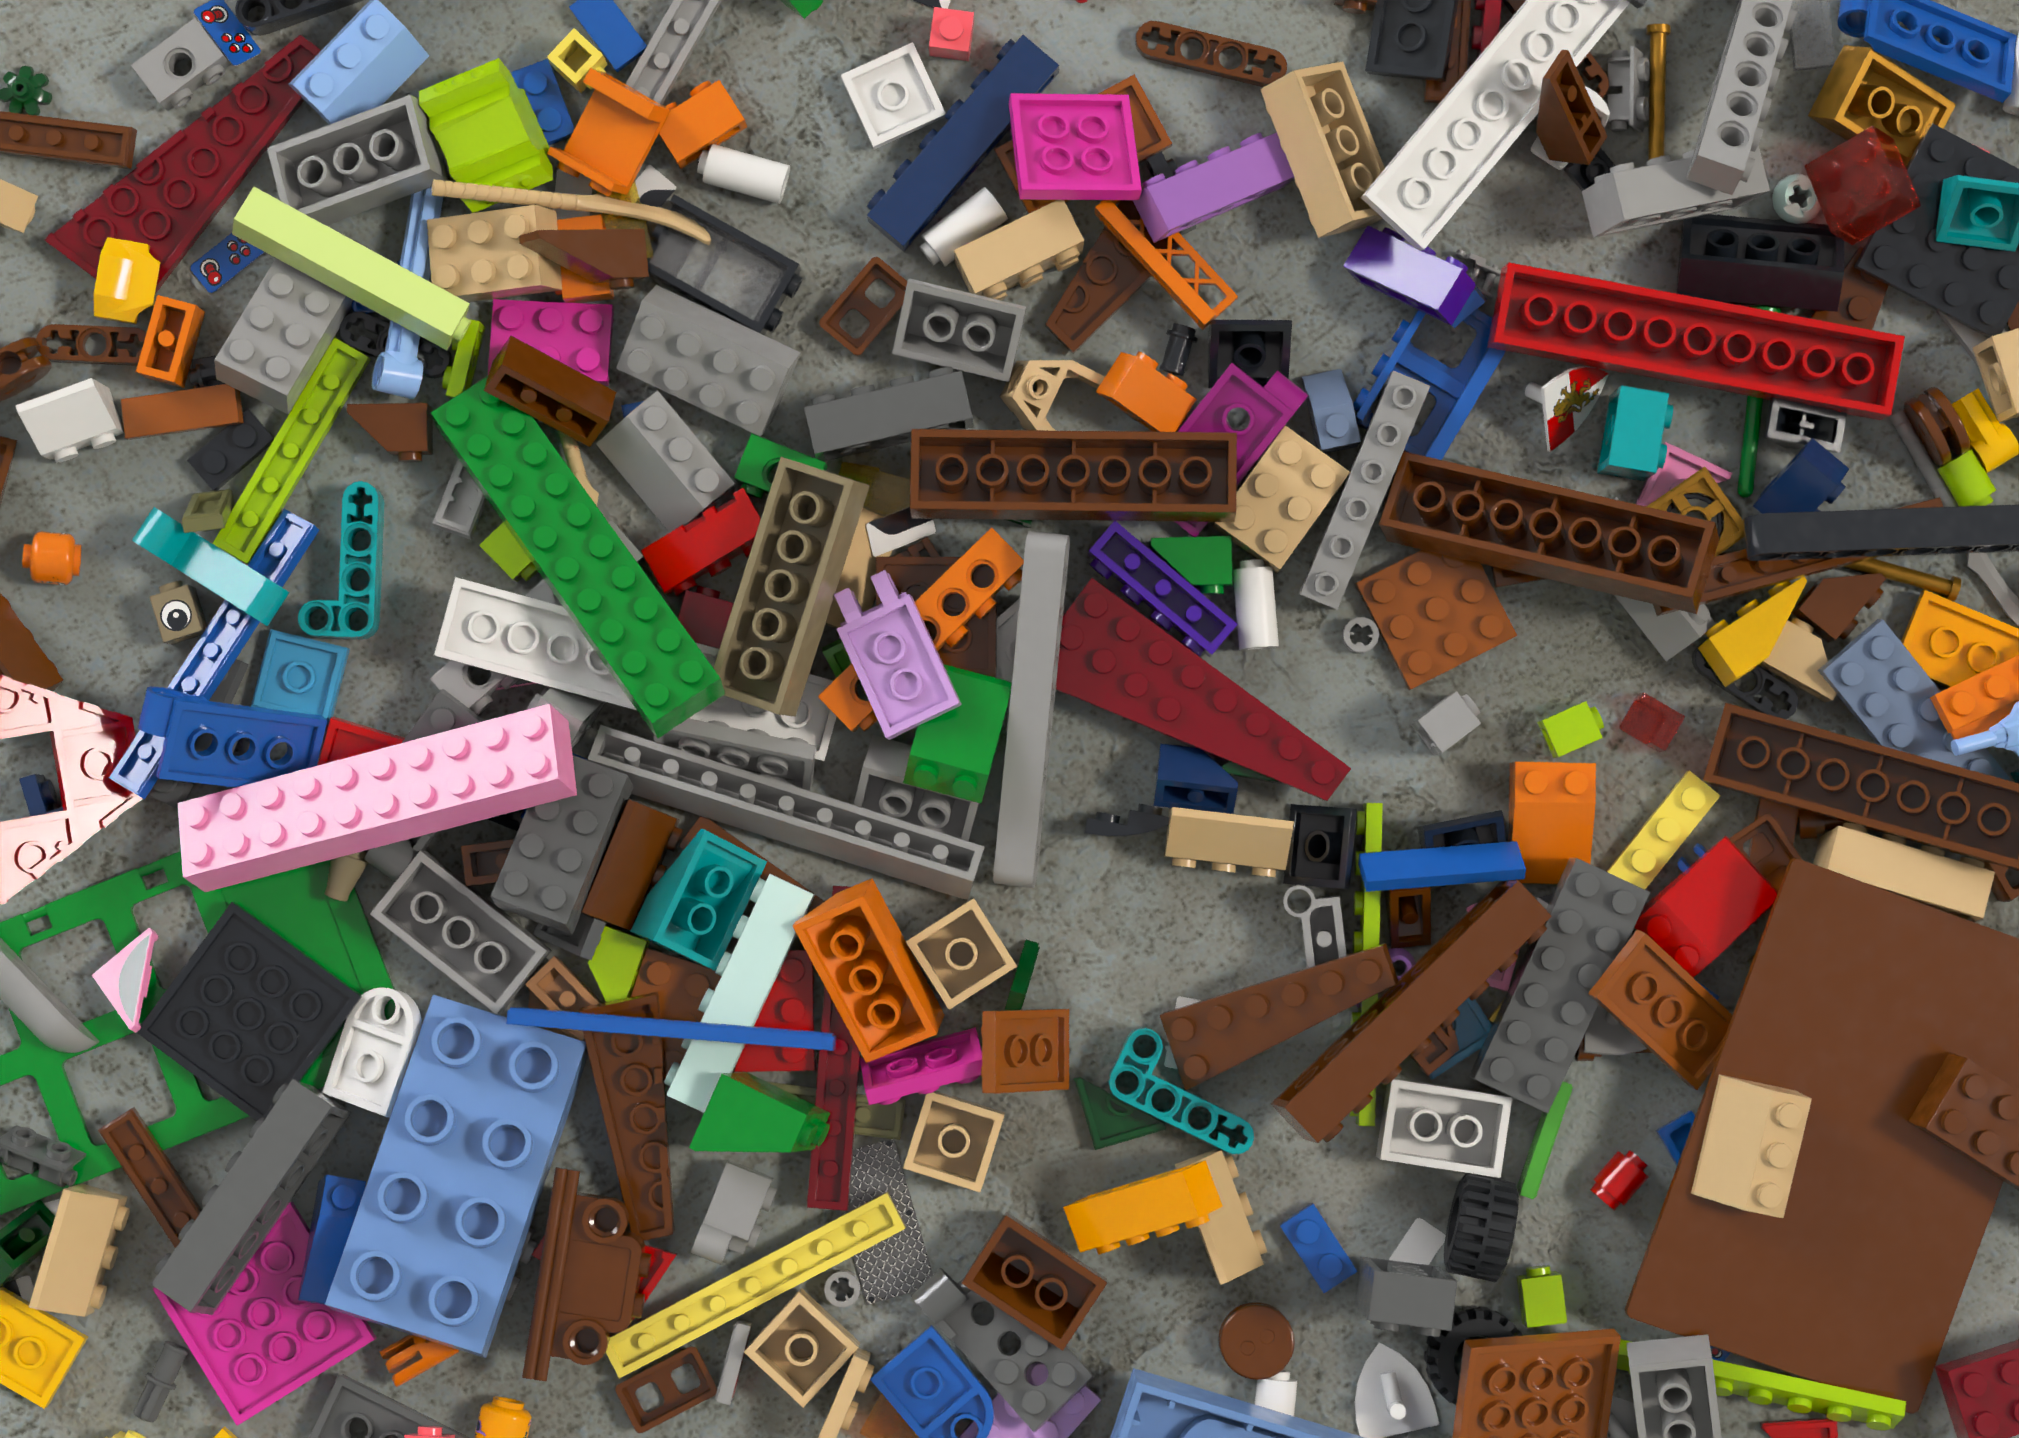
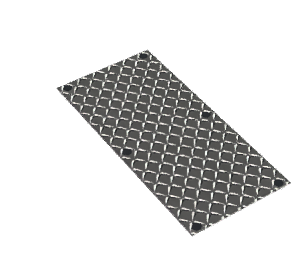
M894 1139L853 1150L848 1211L840 1210L842 1216L888 1192L906 1226V1229L853 1256L867 1305L914 1292L933 1275Z

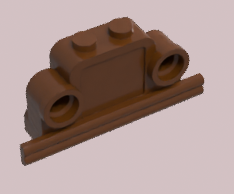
M555 1168L522 1378L547 1381L551 1356L570 1359L580 1365H590L599 1361L607 1351L610 1341L609 1333L622 1332L630 1325L634 1317H642L645 1294L638 1292L641 1277L648 1278L651 1254L645 1253V1243L638 1234L625 1231L629 1221V1213L623 1202L613 1197L577 1191L580 1171Z

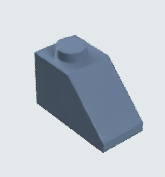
M1337 369L1303 376L1304 392L1309 395L1306 401L1316 448L1326 454L1357 447L1361 440L1353 402L1342 370Z

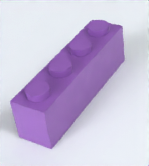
M1257 133L1243 140L1240 143L1241 148L1231 151L1229 146L1221 148L1207 157L1209 161L1198 165L1197 161L1193 160L1175 170L1176 175L1166 179L1164 174H1159L1145 181L1142 184L1144 190L1141 192L1140 199L1133 200L1153 242L1160 241L1284 188L1295 177L1286 154L1281 148L1278 134L1274 133L1263 138L1261 133Z

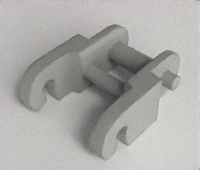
M1457 249L1455 254L1457 257L1474 264V270L1471 275V279L1474 282L1480 270L1488 273L1482 289H1478L1487 299L1493 300L1494 296L1490 293L1496 276L1500 277L1501 271L1497 270L1498 266L1495 264L1492 267L1485 265L1487 259L1472 253L1466 254L1465 251Z

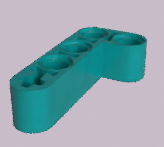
M354 482L344 491L342 498L338 601L312 600L301 607L298 613V623L301 629L308 635L321 639L363 640L375 635L379 629L385 503L381 492L367 482ZM363 492L372 498V503L365 504L364 517L372 520V524L361 521L353 522L354 518L362 520V508L355 504V499L362 498ZM360 531H368L371 535L370 546L364 551H356L353 547L354 536ZM366 570L370 577L369 585L362 591H355L351 584L353 575L358 571ZM317 609H324L328 614V622L324 628L314 630L310 625L311 614ZM357 610H364L368 615V624L361 631H354L350 626V617Z
M153 507L132 539L136 544L266 626L270 624L290 593L194 532L184 533L181 523Z
M1142 1027L1135 1029L1129 1034L1108 1079L1109 1088L1114 1096L1228 1153L1242 1154L1249 1150L1254 1141V1131L1246 1120L1152 1074L1163 1049L1162 1040L1155 1031ZM1140 1035H1150L1155 1040V1050L1148 1057H1140L1133 1051V1042ZM1123 1071H1131L1138 1077V1085L1131 1093H1122L1115 1086L1116 1077ZM1165 1088L1173 1093L1174 1102L1168 1110L1160 1111L1153 1107L1151 1099L1155 1091ZM1202 1106L1210 1112L1209 1123L1203 1128H1193L1188 1123V1114L1194 1107ZM1219 1114L1225 1116L1221 1124L1230 1129H1235L1237 1124L1242 1125L1241 1132L1246 1136L1243 1142L1236 1141L1233 1146L1228 1145L1229 1137L1218 1130L1216 1131V1138L1209 1136L1217 1126Z

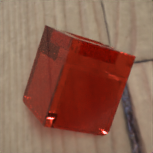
M1642 692L1635 697L1620 723L1619 729L1660 753L1666 751L1685 716Z

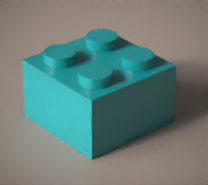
M1621 385L1609 395L1597 474L1645 481L1654 475L1658 468L1664 467L1667 445L1661 444L1664 428H1670L1673 417V405L1668 404L1669 393Z

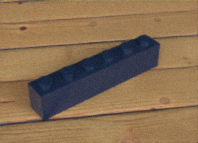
M1022 35L1017 42L1010 39L1002 47L996 56L1000 60L991 72L984 69L970 86L974 91L967 100L963 102L961 99H958L945 115L948 122L939 132L932 129L919 145L922 152L913 162L906 159L894 173L893 178L896 182L887 192L883 189L879 190L868 203L867 208L871 210L867 214L868 222L903 252L907 250L1011 129L1008 104L1010 94H1041L1059 74V64L1025 35Z

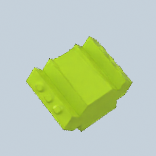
M499 58L419 91V105L430 118L429 129L434 134L436 140H438L447 160L449 174L456 182L530 190L553 180V168L547 154L550 147L524 89L517 87L511 72ZM461 199L472 213L498 203Z

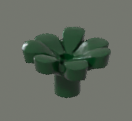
M22 66L19 70V75L11 71L7 72L3 80L8 87L0 89V100L2 102L11 101L9 105V112L22 114L23 109H25L28 115L38 116L40 114L38 103L48 105L52 101V94L42 89L48 85V77L43 73L33 76L34 70L31 66Z

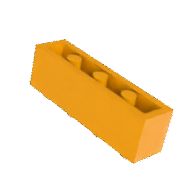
M1204 1160L1088 1195L1063 1208L1080 1253L1096 1248L1099 1255L1119 1248L1121 1246L1119 1241L1122 1240L1126 1241L1127 1246H1131L1149 1239V1233L1155 1231L1158 1238L1178 1231L1180 1229L1178 1224L1184 1222L1187 1229L1202 1225L1210 1221L1209 1213L1223 1206L1207 1162Z

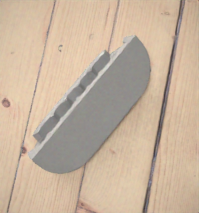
M0 938V999L44 1045L55 1051L76 1053L88 1050L100 1041Z

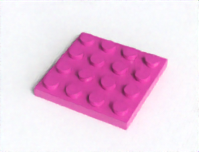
M293 1201L286 1207L213 1315L189 1312L155 1287L153 1288L237 1426L376 1339L366 1320L331 1310L323 1304L298 1300L310 1229Z

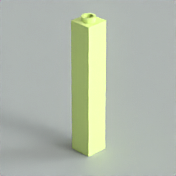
M256 187L252 188L234 218L232 229L234 236L445 350H448L453 339L461 341L469 328L471 320L466 318L470 303Z

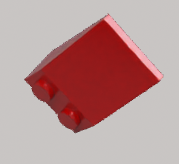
M1725 835L1643 907L1634 928L1646 933L1686 972L1695 977L1775 902L1778 891Z

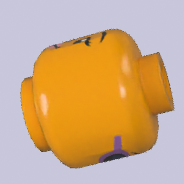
M493 1397L492 1402L485 1403L480 1408L475 1438H528L531 1415L529 1411L524 1409L525 1403L512 1398Z

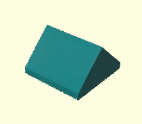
M1961 175L1943 179L1936 241L2015 252L2019 243V183Z

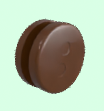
M34 337L19 339L0 349V402L31 387L50 371L52 364L46 355L34 357L41 348Z
M1931 387L1924 391L1925 394L1907 400L1904 403V410L1928 455L1937 465L1943 466L1951 461L1949 447L1957 455L1961 456L1970 450L1971 444L1967 431L1951 402L1941 390Z
M1249 1302L1237 1306L1225 1317L1219 1330L1218 1341L1221 1354L1227 1365L1242 1377L1254 1380L1270 1378L1281 1372L1293 1355L1295 1340L1292 1327L1286 1317L1269 1304Z

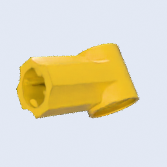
M1979 388L1952 403L1969 436L1970 449H1973L1986 473L2019 455L2017 439L2004 423H1999Z

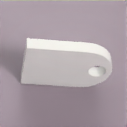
M382 987L374 988L361 995L362 998L347 1017L322 1093L379 1115L390 1117L422 1027V1019L418 1006L409 995L402 991ZM393 999L396 1005L395 1013L387 1020L384 1008L387 1002Z

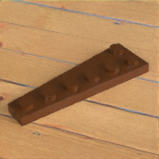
M1385 943L1160 1014V1018L1184 1089L1187 1090L1382 992L1399 981Z
M658 992L582 1007L578 1011L582 1013L661 1019ZM583 1030L624 1204L629 1213L631 1232L638 1234L643 1241L673 1235L675 1227L662 1037Z

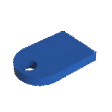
M933 1325L928 1327L870 1378L919 1438H959L955 1433L954 1427L963 1418H970L976 1422L978 1433L974 1438H987L990 1433L994 1419V1409L988 1391Z

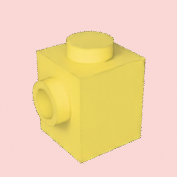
M575 28L547 56L551 66L580 93L587 87L590 90L593 89L583 82L589 69L593 68L606 73L604 68L608 65L603 54Z

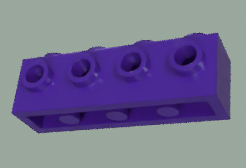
M1116 521L1108 527L1088 552V555L1093 559L1089 565L1106 580L1111 575L1124 585L1120 589L1121 593L1137 606L1142 601L1154 610L1150 617L1168 632L1172 627L1179 631L1185 637L1181 643L1199 657L1205 653L1210 658L1238 625Z

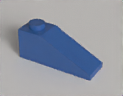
M327 1174L319 1180L298 1296L299 1301L325 1305L365 1191L366 1181Z

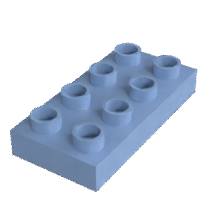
M432 996L325 1303L327 1307L337 1312L483 1358L487 1357L589 1055L586 1042L536 1026L506 1024L507 1017L440 996Z

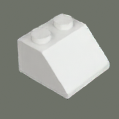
M93 378L15 405L40 455L50 460L55 459L56 463L77 457L79 455L77 450L92 445L93 449L109 446L116 442L115 436L124 433V428L110 389Z

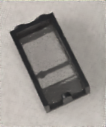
M674 194L670 200L672 204L671 211L678 212L695 220L710 234L711 242L710 245L704 244L678 230L658 224L652 233L651 238L653 242L647 251L649 275L714 312L762 335H765L767 330L773 333L783 317L784 312L779 309L786 296L793 298L803 281V277L799 275L801 271L800 264Z

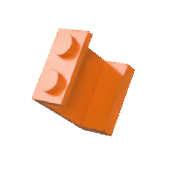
M590 68L583 82L595 90L565 149L562 150L550 146L547 154L559 160L557 168L576 178L581 173L590 178L589 186L606 196H610L612 191L627 195L670 109L613 76Z

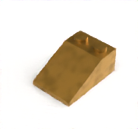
M1844 45L1808 116L1836 135L1905 169L1927 126L1933 123L1944 129L1956 104L1880 53L1875 52L1874 49Z

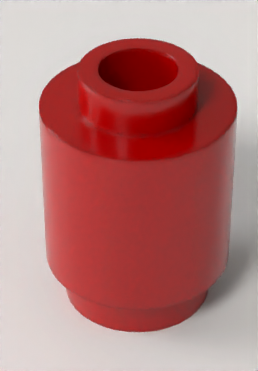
M1631 1150L1625 1156L1617 1151L1593 1179L1596 1183L1590 1190L1615 1211L1620 1204L1625 1206L1649 1178L1643 1172L1648 1165Z

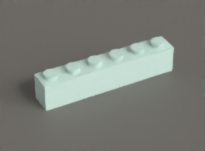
M769 874L766 881L759 878L750 897V900L756 903L750 917L741 916L732 936L739 939L732 954L725 951L715 972L722 977L715 991L710 988L707 989L698 1008L699 1011L704 1012L701 1022L741 1026L755 1025L797 935L793 924L807 914L815 894L772 874ZM684 1039L681 1047L687 1049V1052L681 1064L673 1062L666 1076L664 1084L670 1086L666 1095L704 1113L721 1074L733 1072L745 1044Z

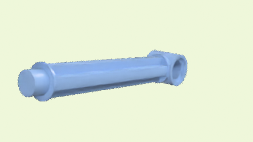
M432 187L411 194L400 259L401 267L427 281L430 280L431 274L427 220L440 218L443 196H432ZM390 320L385 352H381L378 355L374 366L372 389L414 399L419 391L423 375V363L417 358L420 336Z

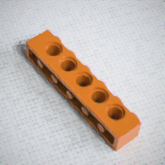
M992 527L915 601L923 621L931 622L936 627L937 634L933 643L937 651L945 643L953 647L968 632L964 625L974 615L982 619L997 604L993 597L1003 587L1010 591L1022 580L1024 560ZM980 566L991 567L995 574L993 583L986 588L975 586L972 580L973 572ZM951 594L962 595L966 602L964 611L958 616H949L944 611V601ZM851 663L818 697L850 731L855 732L860 727L865 732L878 719L870 702L862 700L857 693L860 680Z

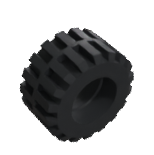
M1465 1173L1459 1181L1449 1214L1444 1245V1263L1448 1273L1491 1282H1497L1501 1277L1510 1256L1517 1223L1519 1194L1515 1182L1472 1173Z
M1461 1307V1311H1454L1451 1331L1441 1330L1439 1337L1428 1336L1426 1341L1428 1348L1427 1351H1424V1360L1427 1363L1426 1371L1428 1377L1438 1392L1448 1402L1455 1405L1457 1404L1460 1376L1454 1367V1355L1459 1345L1464 1340L1478 1335L1488 1338L1523 1336L1504 1315L1487 1307Z

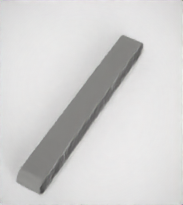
M1028 531L1026 538L994 861V884L1034 888L1036 884L1070 550L1069 535Z

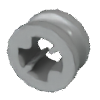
M1356 617L1350 620L1342 631V641L1345 647L1357 654L1366 653L1373 649L1379 639V630L1376 624L1371 619L1365 617ZM1354 625L1360 629L1365 626L1369 628L1371 635H1368L1367 638L1371 640L1368 645L1365 646L1362 642L1352 643L1350 636H1353L1354 633L1350 632Z
M848 1270L833 1272L828 1277L824 1287L826 1299L832 1305L843 1308L851 1306L858 1299L861 1290L858 1277ZM839 1278L849 1279L848 1286L854 1288L853 1295L850 1297L846 1294L845 1300L836 1298L837 1291L831 1289V1284L834 1280L839 1283Z

